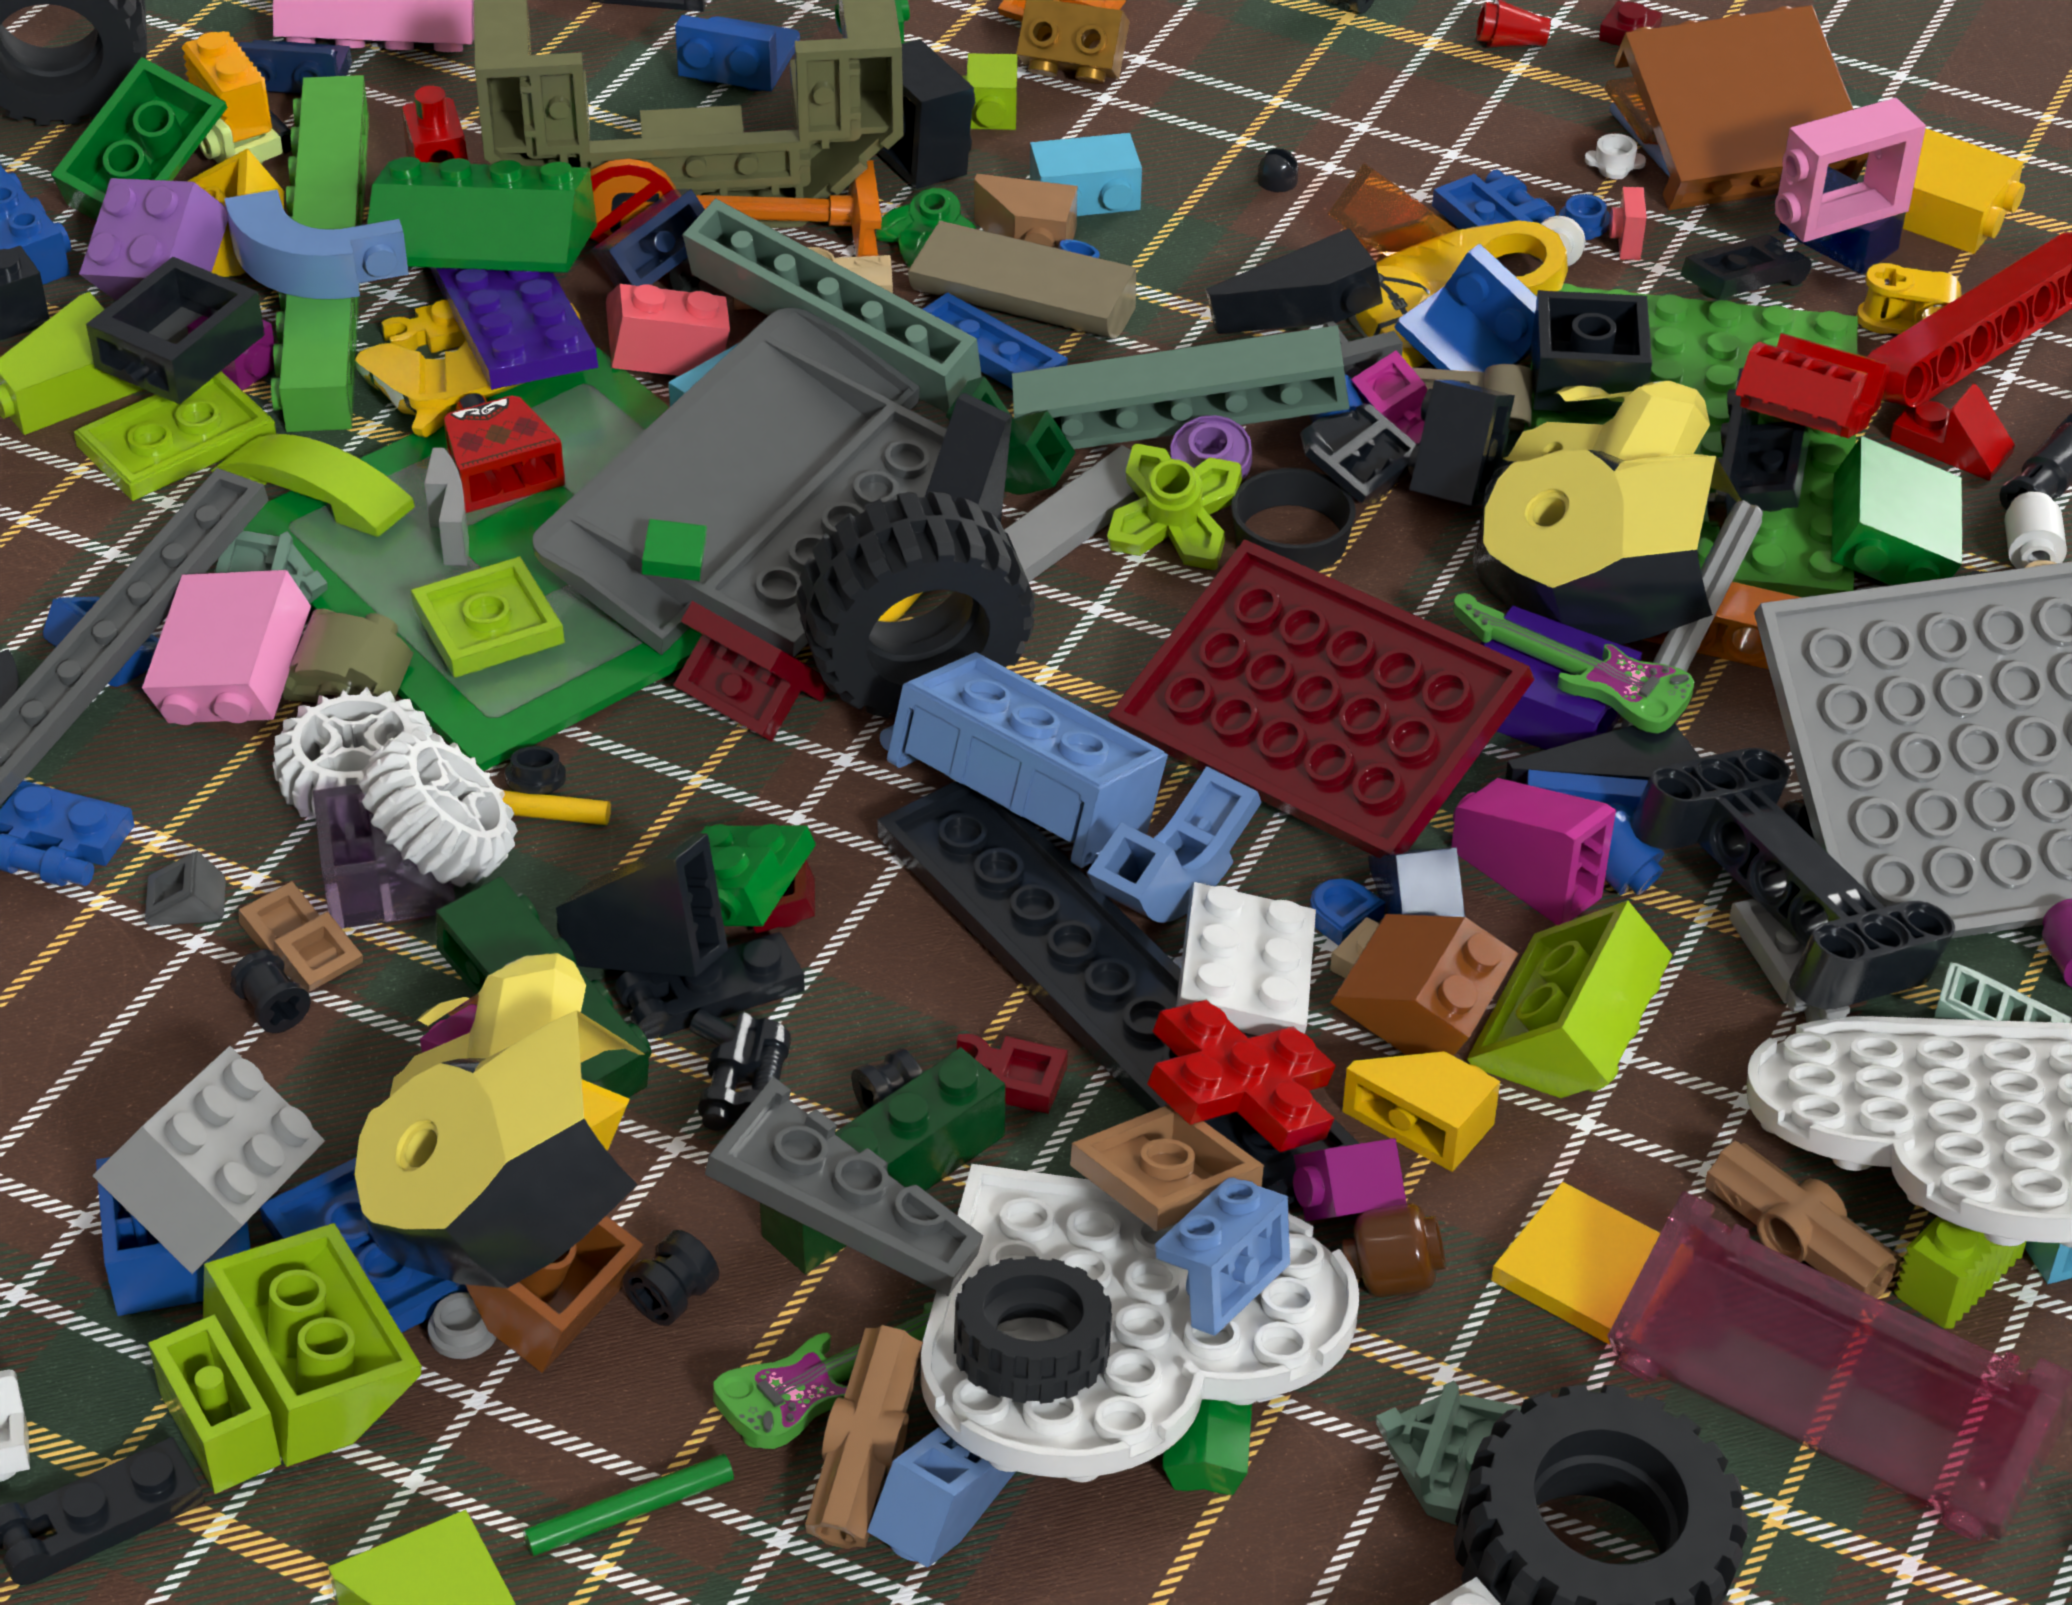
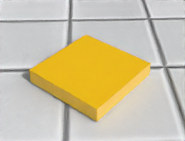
M1561 1182L1494 1264L1491 1281L1610 1345L1675 1261L1679 1243L1580 1190Z

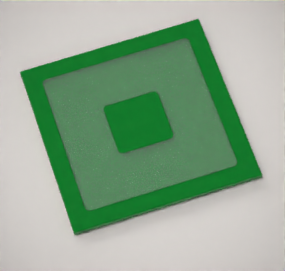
M596 347L598 368L526 382L486 399L487 402L508 396H518L552 429L562 443L566 485L466 513L469 535L467 566L444 565L440 529L430 527L424 483L432 449L445 448L447 451L444 425L426 438L419 437L413 433L360 458V460L371 465L399 485L413 498L415 508L379 537L336 523L331 504L292 490L268 501L243 529L244 531L279 537L280 534L286 531L289 532L293 538L294 546L314 571L318 570L328 584V589L310 604L312 612L323 608L336 613L363 618L367 614L377 613L389 617L398 625L397 636L406 643L414 654L397 694L402 699H410L416 711H423L430 726L449 744L456 743L460 751L468 758L475 757L476 765L483 772L511 758L515 751L533 746L683 668L702 636L701 633L690 627L667 651L660 655L543 566L533 552V535L536 530L669 408L667 404L626 370L612 368L611 358L598 347ZM520 556L562 623L565 643L454 678L413 608L411 590Z

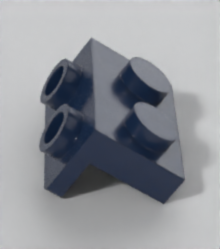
M254 39L252 43L240 42L238 44L242 52H245L246 57H249V61L253 62V66L257 67V71L261 72V77L265 78L266 91L302 93L303 78L347 76L352 64L350 46Z

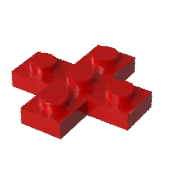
M1207 999L1160 1011L1152 1032L1178 1057L1155 1063L1147 1085L1189 1125L1238 1112L1279 1152L1326 1139L1335 1118L1313 1099L1309 1091L1328 1086L1336 1065L1315 1046V1043L1309 1036L1292 1026L1248 1038L1227 1019L1226 1014L1220 1008L1212 1005Z

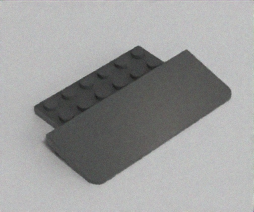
M782 308L771 313L543 523L533 535V552L543 566L660 655L667 651L690 628L682 623L681 619L691 602L694 601L790 656L795 657L808 644L797 608V590L801 585L799 577L808 558L815 559L813 554L814 547L825 533L832 536L837 531L836 523L849 513L855 517L866 511L865 504L881 499L882 503L897 500V494L915 492L918 497H925L947 429L911 411L918 403L920 386L850 335L818 316L800 308ZM649 519L707 526L706 546L700 581L642 574V558Z

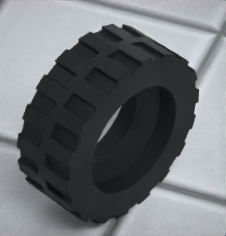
M1025 1256V1259L1013 1260V1258L1000 1260L998 1264L993 1266L986 1265L980 1268L977 1275L973 1278L968 1277L962 1284V1293H957L954 1323V1354H956V1364L960 1371L967 1373L968 1380L976 1387L981 1386L987 1390L988 1394L998 1398L1003 1396L1013 1399L1012 1402L1040 1401V1404L1052 1403L1054 1399L1063 1397L1066 1399L1074 1397L1083 1388L1089 1389L1097 1382L1099 1373L1103 1374L1107 1367L1112 1324L1109 1295L1105 1296L1103 1293L1104 1287L1097 1279H1091L1087 1276V1272L1079 1267L1074 1268L1066 1265L1065 1261L1053 1258L1052 1260L1039 1259L1037 1256ZM1018 1318H1040L1060 1324L1068 1329V1332L1061 1337L1050 1340L1029 1341L1006 1335L999 1331L997 1326Z

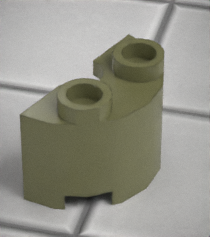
M323 608L313 611L290 664V671L283 690L284 700L317 703L319 695H336L340 697L342 689L348 695H360L366 687H368L372 696L378 697L384 692L391 691L395 699L414 653L397 636L398 625L389 617L370 613L363 618L336 613Z

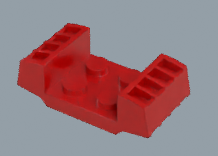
M1780 333L1777 347L1757 342L1749 350L1735 395L1741 397L1740 407L1844 438H1850L1866 429L1871 417L1880 408L1891 365Z

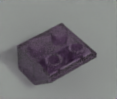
M359 784L313 790L328 912L341 929L436 915V910L455 901L454 887L451 881L442 884L436 880L432 872L424 875L421 874L414 862L410 859L402 860L401 852L393 844L385 843L387 836L382 829L372 825L371 820L374 814L367 810L362 803L366 795L362 792Z

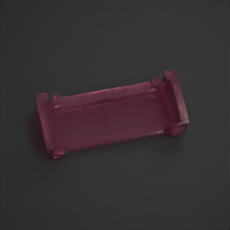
M1682 1191L1607 1335L1613 1352L1620 1356L1617 1364L1627 1372L1648 1382H1655L1657 1376L1660 1375L1943 1513L1940 1519L1943 1525L1968 1539L1980 1541L1983 1534H1986L2001 1541L2072 1411V1372L2041 1357L2035 1369L2027 1368L2026 1372L2020 1371L2021 1363L2019 1356L2009 1351L2006 1352L2004 1358L1759 1244L1750 1239L1748 1229L1735 1224L1733 1230H1731L1722 1222L1712 1219L1711 1216L1715 1211L1713 1204Z

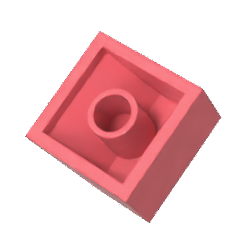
M619 284L607 295L606 311L612 368L680 376L725 351L730 332L725 296L712 295L704 291L684 292L660 289L653 285L635 286Z

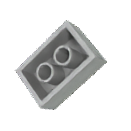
M229 1046L151 1117L92 1176L193 1274L249 1220L325 1140L312 1128L311 1122L303 1112L290 1106L264 1080L261 1071L252 1062L243 1059Z

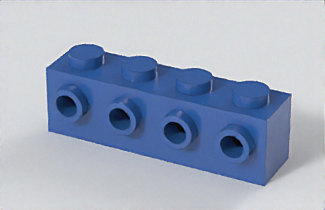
M0 164V249H10L21 245L39 270L43 285L70 275L66 253L71 251V243L65 228L60 222L53 223L46 215L37 197L30 198L23 190L16 174L13 172L8 174Z

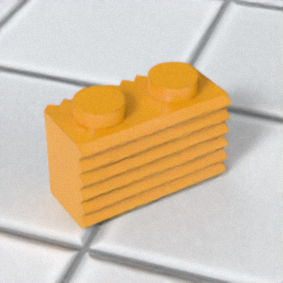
M209 32L201 35L198 39L185 42L181 49L185 52L183 58L186 60L184 66L188 70L186 72L189 78L187 82L226 102L228 108L220 118L230 127L233 142L270 132L272 124L265 78L261 77V72L257 71V67H254L253 62L249 61V57H246L245 52H242L241 47H238V43L234 42V37H230V32Z

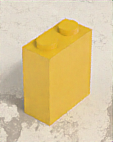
M1925 128L1909 211L1879 221L1975 254L1988 237L1994 239L1997 236L2007 212L2015 213L2018 209L2025 191V184L2019 182L2024 162Z

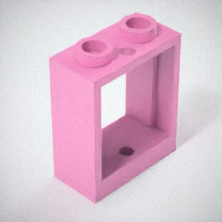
M1892 98L1791 127L1789 129L1786 152L1783 155L1781 181L1778 196L1775 200V215L1802 242H1807L1908 212L1926 125L1899 99ZM1869 152L1863 182L1823 194L1828 164Z

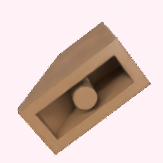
M976 174L974 179V222L986 232L1058 249L1062 240H1073L1077 229L1078 186Z

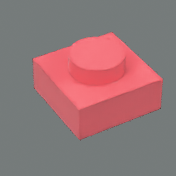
M1623 187L1620 207H1611L1609 237L1618 239L1619 256L1622 260H1641L1647 219L1643 187Z

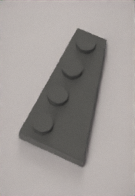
M773 1077L708 1157L705 1175L949 1296L977 1257L984 1235L919 1186H902L888 1175L886 1170L888 1163L869 1148H866L861 1153L856 1151L835 1135L837 1124L817 1109L807 1114L789 1100L791 1090Z

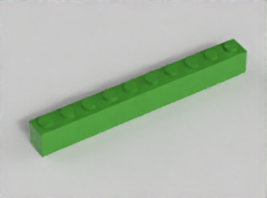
M364 75L303 78L302 98L293 99L295 127H291L293 156H289L288 159L291 186L286 187L288 216L299 224L316 229L334 230L361 226L364 222L369 112ZM279 292L281 311L276 312V329L279 344H274L273 349L275 374L279 378H271L273 410H283L286 432L352 429L359 297L312 299Z

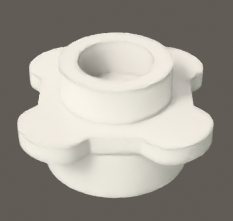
M1607 134L1597 141L1596 151H1588L1585 154V163L1589 166L1598 167L1599 172L1607 178L1623 179L1628 175L1629 171L1642 169L1645 166L1646 158L1644 155L1637 153V143L1631 137L1623 134Z

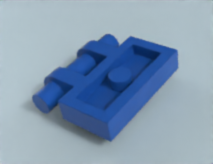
M1498 169L1491 171L1486 177L1485 182L1476 174H1472L1438 187L1433 191L1432 207L1459 229L1518 220L1541 224L1545 219L1556 216L1552 205L1542 198H1533L1527 193V186L1513 175L1506 176Z
M22 781L0 809V871L12 874L20 869L40 874L43 882L61 887L65 886L68 882L88 886L94 875L93 863L106 866L135 826L132 810L128 807Z

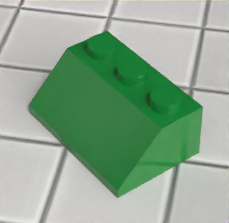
M141 57L51 176L68 206L97 221L111 178L172 181L228 108L227 104L221 99Z

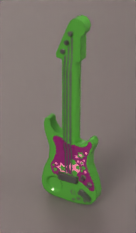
M1463 593L1455 596L1454 615L1482 642L1488 643L1493 639L1574 674L1560 673L1557 687L1566 693L1599 700L1611 706L1624 719L1643 731L1657 734L1666 731L1685 711L1692 698L1694 680L1689 673L1680 668L1633 659L1612 644L1604 645L1602 656L1604 661L1504 619V613L1477 602L1476 598L1471 594Z
M933 1302L924 1304L923 1314L893 1328L905 1330L910 1336L923 1342ZM829 1333L818 1334L807 1340L799 1349L786 1358L773 1363L754 1364L722 1373L713 1384V1402L734 1429L743 1436L744 1443L749 1447L775 1449L784 1446L797 1437L815 1417L831 1410L838 1397L844 1398L847 1386L840 1385V1383L850 1379L861 1343L830 1358H825L824 1354L830 1350L831 1335Z

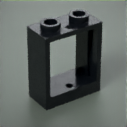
M171 257L86 324L94 367L179 405L265 335L258 291L176 257ZM180 307L208 318L177 344L149 333Z

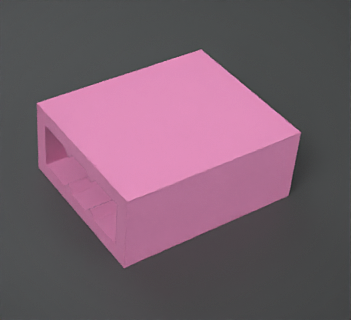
M287 570L182 575L142 689L168 723L190 725L194 722L228 721L231 723H244L251 720H274L290 671L289 667L296 653L311 605Z

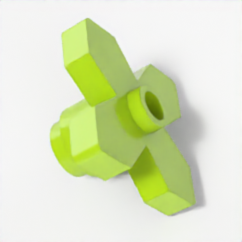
M1142 444L1133 445L1125 471L1126 483L1141 499L1114 510L1107 534L1109 549L1141 556L1169 536L1184 565L1209 570L1217 569L1225 543L1224 530L1209 514L1232 505V499L1236 495L1242 480L1241 465L1237 462L1209 457L1193 468L1182 460L1171 459L1166 449Z

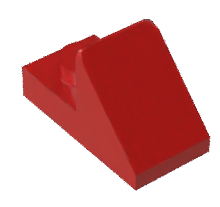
M1972 384L1952 409L1935 401H1927L1916 408L1907 407L1893 423L1890 437L1892 442L1988 481L1993 478L2011 456L2015 446L1985 395L1976 384Z

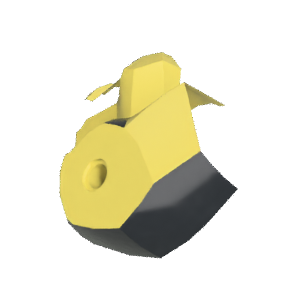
M1672 381L1651 382L1636 388L1634 391L1608 394L1601 388L1588 386L1564 387L1556 392L1565 401L1608 398L1611 401L1623 402L1614 418L1603 425L1546 422L1534 429L1523 431L1509 456L1504 458L1498 457L1495 472L1486 486L1473 556L1474 574L1491 594L1509 608L1513 605L1620 645L1650 638L1713 615L1705 592L1697 552L1709 489L1713 488L1728 493L1736 502L1742 500L1716 456L1694 454L1710 426L1706 403L1698 390Z
M558 953L522 957L488 975L482 989L473 997H462L439 1003L427 1010L416 1020L429 1026L446 1014L452 1016L470 1004L477 1005L475 1020L470 1033L414 1056L404 1070L393 1078L390 1097L379 1107L371 1110L359 1136L354 1175L363 1224L382 1253L402 1266L458 1284L509 1288L558 1259L583 1239L638 1185L617 1164L584 1119L581 1062L608 1050L627 1049L638 1055H644V1053L581 1013L586 984L573 961Z

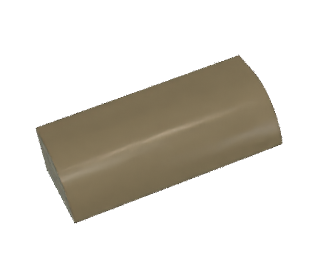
M944 221L938 222L908 270L909 282L915 291L940 297L948 292L968 304L1113 339L1122 333L1136 309V267Z

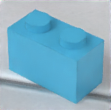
M1130 133L1030 142V180L1078 186L1077 216L1140 210L1142 166Z

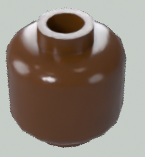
M1413 1203L1360 1213L1354 1224V1238L1343 1239L1342 1242L1343 1253L1353 1268L1356 1279L1363 1278L1368 1292L1377 1298L1427 1290L1435 1283L1436 1271L1446 1269L1444 1246L1437 1218L1435 1215L1425 1217L1422 1209Z

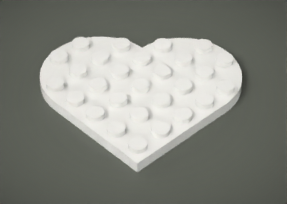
M1853 1016L1834 1020L1822 1019L1796 1025V1034L1790 1035L1779 1044H1777L1776 1040L1768 1038L1752 1054L1748 1064L1747 1100L1751 1111L1761 1122L1764 1130L1804 1150L1833 1158V1162L1838 1167L1846 1170L1860 1171L1871 1166L1891 1167L1897 1183L1907 1194L1910 1202L1956 1225L1984 1233L1985 1238L1994 1244L2016 1246L2025 1241L2060 1243L2072 1248V1023Z
M971 1164L957 1216L984 1236L977 1257L950 1295L946 1296L936 1291L921 1349V1388L926 1405L939 1426L958 1444L971 1453L989 1461L994 1468L1005 1472L1018 1471L1037 1476L1067 1478L1075 1482H1088L1101 1475L1133 1468L1165 1452L1192 1425L1199 1412L1202 1399L1228 1401L1235 1405H1249L1261 1398L1291 1392L1323 1376L1341 1360L1353 1340L1359 1307L1358 1283L1353 1268L1341 1250L1338 1249L1333 1252L1328 1250L1312 1237L1313 1226L1288 1213L1290 1265L1216 1336L1191 1327L1190 1296L1186 1291L1188 1270L1156 1258L1155 1243L1175 1225L1156 1232L1089 1179ZM1025 1256H1037L1039 1259L1052 1260L1053 1258L1065 1261V1264L1068 1266L1079 1267L1085 1270L1087 1276L1093 1280L1097 1279L1104 1287L1103 1293L1105 1296L1109 1295L1112 1304L1110 1352L1107 1367L1103 1374L1099 1373L1097 1382L1089 1389L1083 1388L1074 1397L1054 1399L1052 1403L1040 1404V1401L1019 1403L1012 1402L1013 1399L1001 1396L998 1398L990 1395L985 1388L981 1386L976 1387L968 1380L967 1373L960 1371L956 1364V1354H954L955 1301L957 1293H962V1284L968 1277L973 1278L977 1275L980 1268L986 1265L993 1266L998 1264L1000 1260L1013 1258V1260L1025 1259ZM1018 1318L997 1326V1329L1006 1335L1029 1341L1050 1340L1061 1337L1068 1332V1329L1062 1325L1040 1318Z

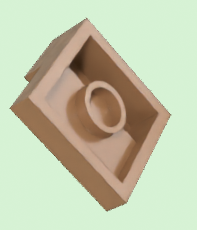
M1169 1105L1073 1142L1070 1166L1156 1232L1178 1223L1227 1178L1250 1181L1262 1187L1264 1167L1263 1164L1204 1121L1189 1125Z

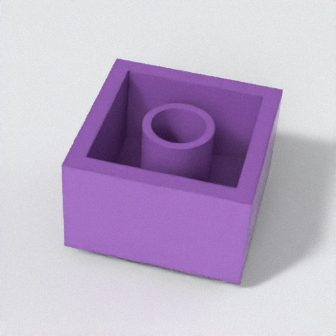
M111 178L79 275L114 300H118L171 257H176L212 272L228 222L226 207L195 182Z

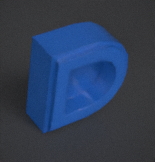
M1332 879L1319 884L1312 891L1310 908L1316 909L1315 928L1339 946L1366 917L1375 922L1384 918L1385 902L1367 888L1352 880Z

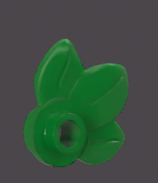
M930 188L919 192L910 204L894 208L881 218V229H877L876 239L883 242H898L900 254L910 269L939 221L973 229L976 228L971 221L961 215L960 201L954 193L942 188Z

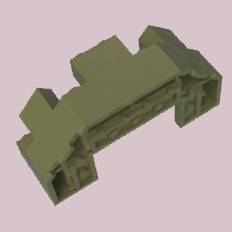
M474 0L475 75L484 159L491 164L503 160H513L519 162L522 166H544L552 162H565L572 167L590 168L591 171L608 161L630 158L653 164L666 172L676 186V189H692L695 195L827 199L833 192L838 195L868 168L867 161L883 147L889 149L903 137L902 44L895 0H839V16L843 39L795 41V59L790 60L791 104L795 130L744 133L741 105L641 110L642 138L599 141L590 140L586 71H583L582 52L531 55L527 0ZM757 220L772 229L803 227L809 222Z

